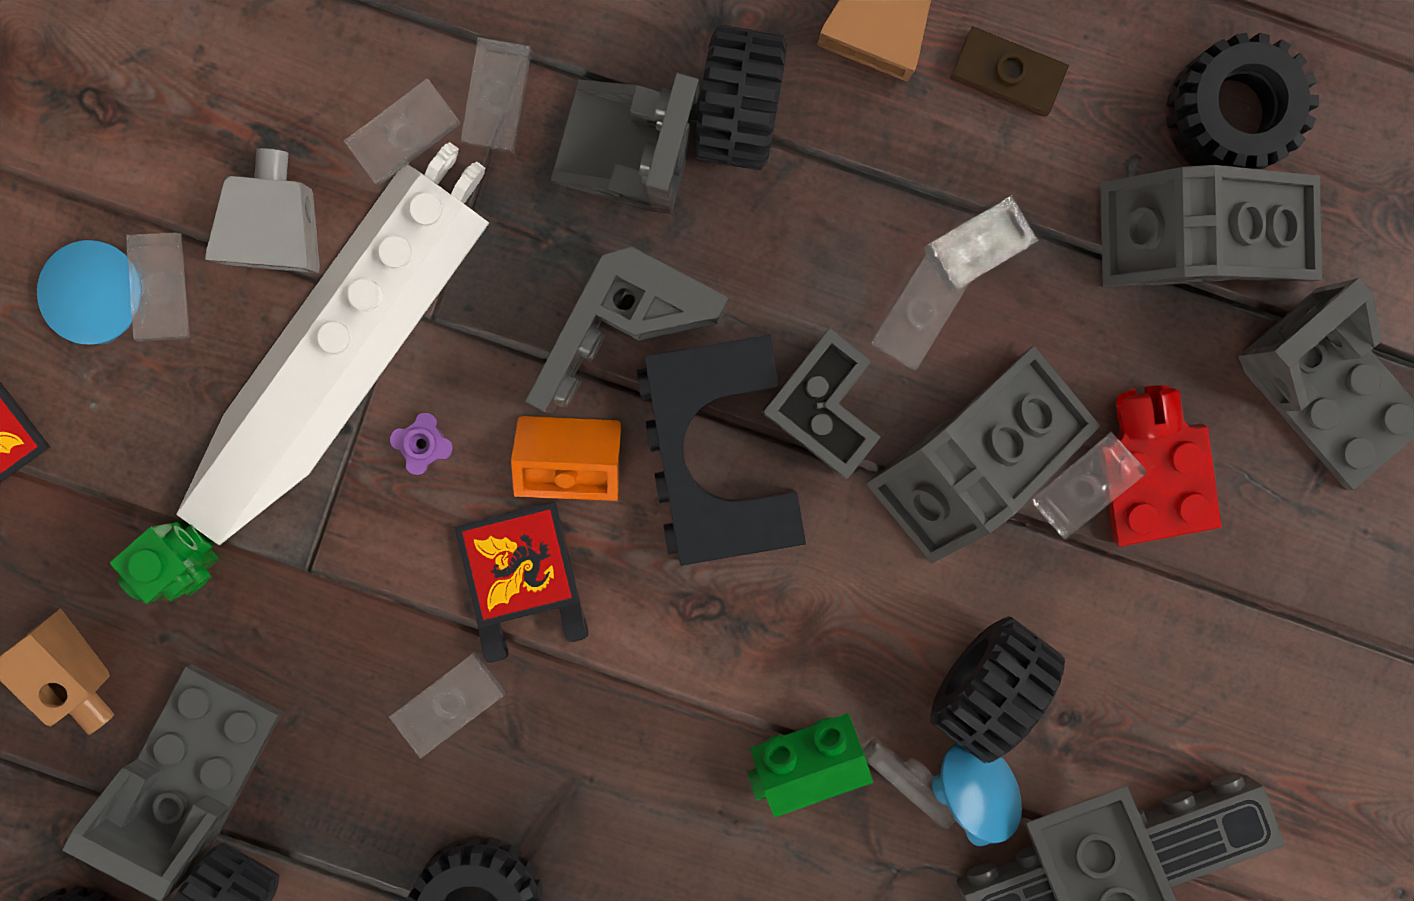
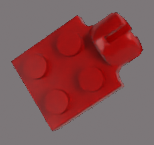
M1171 386L1144 387L1145 394L1137 395L1136 388L1121 393L1116 400L1120 427L1118 434L1109 441L1099 442L1113 542L1119 547L1222 528L1209 428L1202 423L1194 425L1186 423L1181 393L1178 389H1174Z

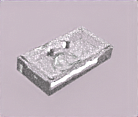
M478 37L461 136L463 145L515 153L532 53L530 46Z
M427 78L345 139L344 143L373 182L379 186L462 123Z
M1011 196L929 243L923 249L948 292L951 293L1036 243L1038 240Z
M181 232L126 235L133 338L135 342L190 339L183 236Z
M926 254L870 345L912 371H916L971 281Z
M1110 432L1038 492L1030 501L1065 540L1141 479L1147 471L1117 437Z
M474 652L403 705L389 718L421 759L502 698L506 692Z
M874 736L863 749L867 762L943 829L945 827L949 829L956 819L953 817L948 806L939 802L934 795L931 783L935 776L914 757H911L907 763L904 762Z

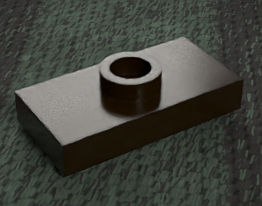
M972 26L950 79L1047 117L1051 112L1069 65Z

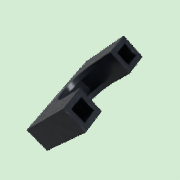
M771 335L644 356L646 368L637 369V376L642 400L652 399L655 420L646 421L650 451L661 450L664 471L654 474L659 503L669 502L673 523L663 524L668 555L678 554L680 566L806 545L799 499L795 490L745 499L721 498L704 490L693 479L684 458L683 445L686 430L693 417L704 406L725 397L779 388Z

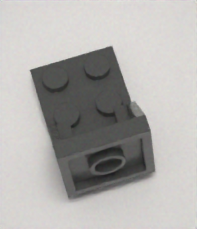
M676 73L672 89L662 87L661 92L638 85L579 79L551 182L559 186L648 211L672 214L696 128L699 109V79Z
M1206 165L1179 167L1100 183L1103 287L1193 284L1233 279L1289 282L1322 280L1319 175Z
M632 246L602 255L525 402L548 413H555L558 406L568 408L581 384V380L574 377L583 359L592 362L605 338V334L599 330L602 322L638 341L718 325L728 306L729 297ZM625 295L635 297V302L630 309H618Z
M1360 278L1316 288L1238 356L1244 373L1346 490H1355L1414 439V399L1371 351L1382 341L1374 294Z
M1033 346L1011 363L964 409L940 423L880 470L866 485L929 561L934 563L992 533L1014 516L1086 442L1100 425L1037 348Z
M193 664L186 666L138 759L122 767L73 829L62 851L158 901H163L185 882L197 864L212 849L283 711Z
M1128 786L1025 824L1056 901H1177Z

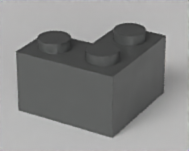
M829 328L761 413L842 478L848 479L881 438V436L839 404L871 364L872 360L833 329Z

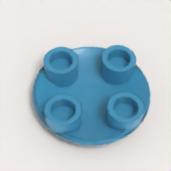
M94 240L77 241L56 251L45 263L37 284L38 305L47 324L61 337L79 344H108L125 332L135 320L140 309L142 295L146 289L145 280L136 270L132 261L116 247Z
M958 743L951 746L944 756L941 773L936 775L932 782L933 792L937 800L948 806L953 817L965 830L968 839L974 845L980 847L1009 839L1016 832L1022 814L1019 786L1009 765L1002 757L991 763H983Z

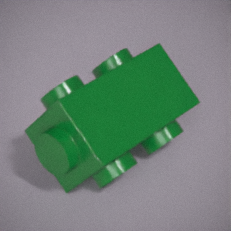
M186 521L148 528L112 560L110 564L119 573L117 581L121 588L135 600H143L145 604H149L165 598L169 602H173L183 594L187 597L191 596L212 578L208 570L220 558L211 549L214 546V542L194 528L192 524L189 525Z
M849 713L835 718L821 719L813 726L787 735L773 736L764 743L750 748L756 768L747 771V775L757 802L767 799L774 818L873 783L863 749Z

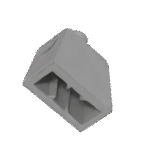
M266 148L256 149L254 178L226 177L214 218L205 260L225 266L319 273L320 263L313 192L311 188L303 183L286 181L288 152Z

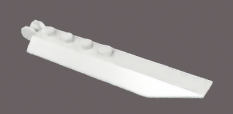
M449 142L441 147L440 151L428 165L425 175L406 162L403 163L224 413L176 514L218 545L225 542L311 473L489 225V222L464 204L485 174L486 168L477 161L468 166L455 184L451 194L438 185L457 159L459 148Z

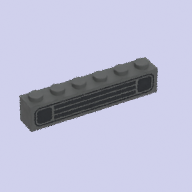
M1231 773L1214 779L1211 782L1212 787L1194 794L1191 791L1177 792L1165 797L1162 800V806L1145 812L1142 809H1137L1171 887L1285 846L1263 785L1247 775L1242 776L1240 773ZM1034 846L1020 850L1015 855L1016 859L998 866L995 863H985L973 867L966 873V878L956 881L963 901H1056Z

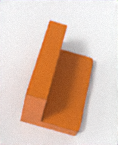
M519 417L511 458L514 497L618 501L621 422L618 420Z

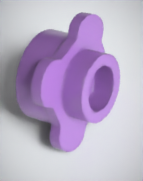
M419 414L416 417L415 423L406 429L399 428L394 430L390 437L391 446L400 450L405 457L406 469L415 475L425 473L428 465L438 459H447L453 450L452 442L444 438L441 430L436 427L437 419L432 414ZM419 439L426 441L425 448H418L417 441Z

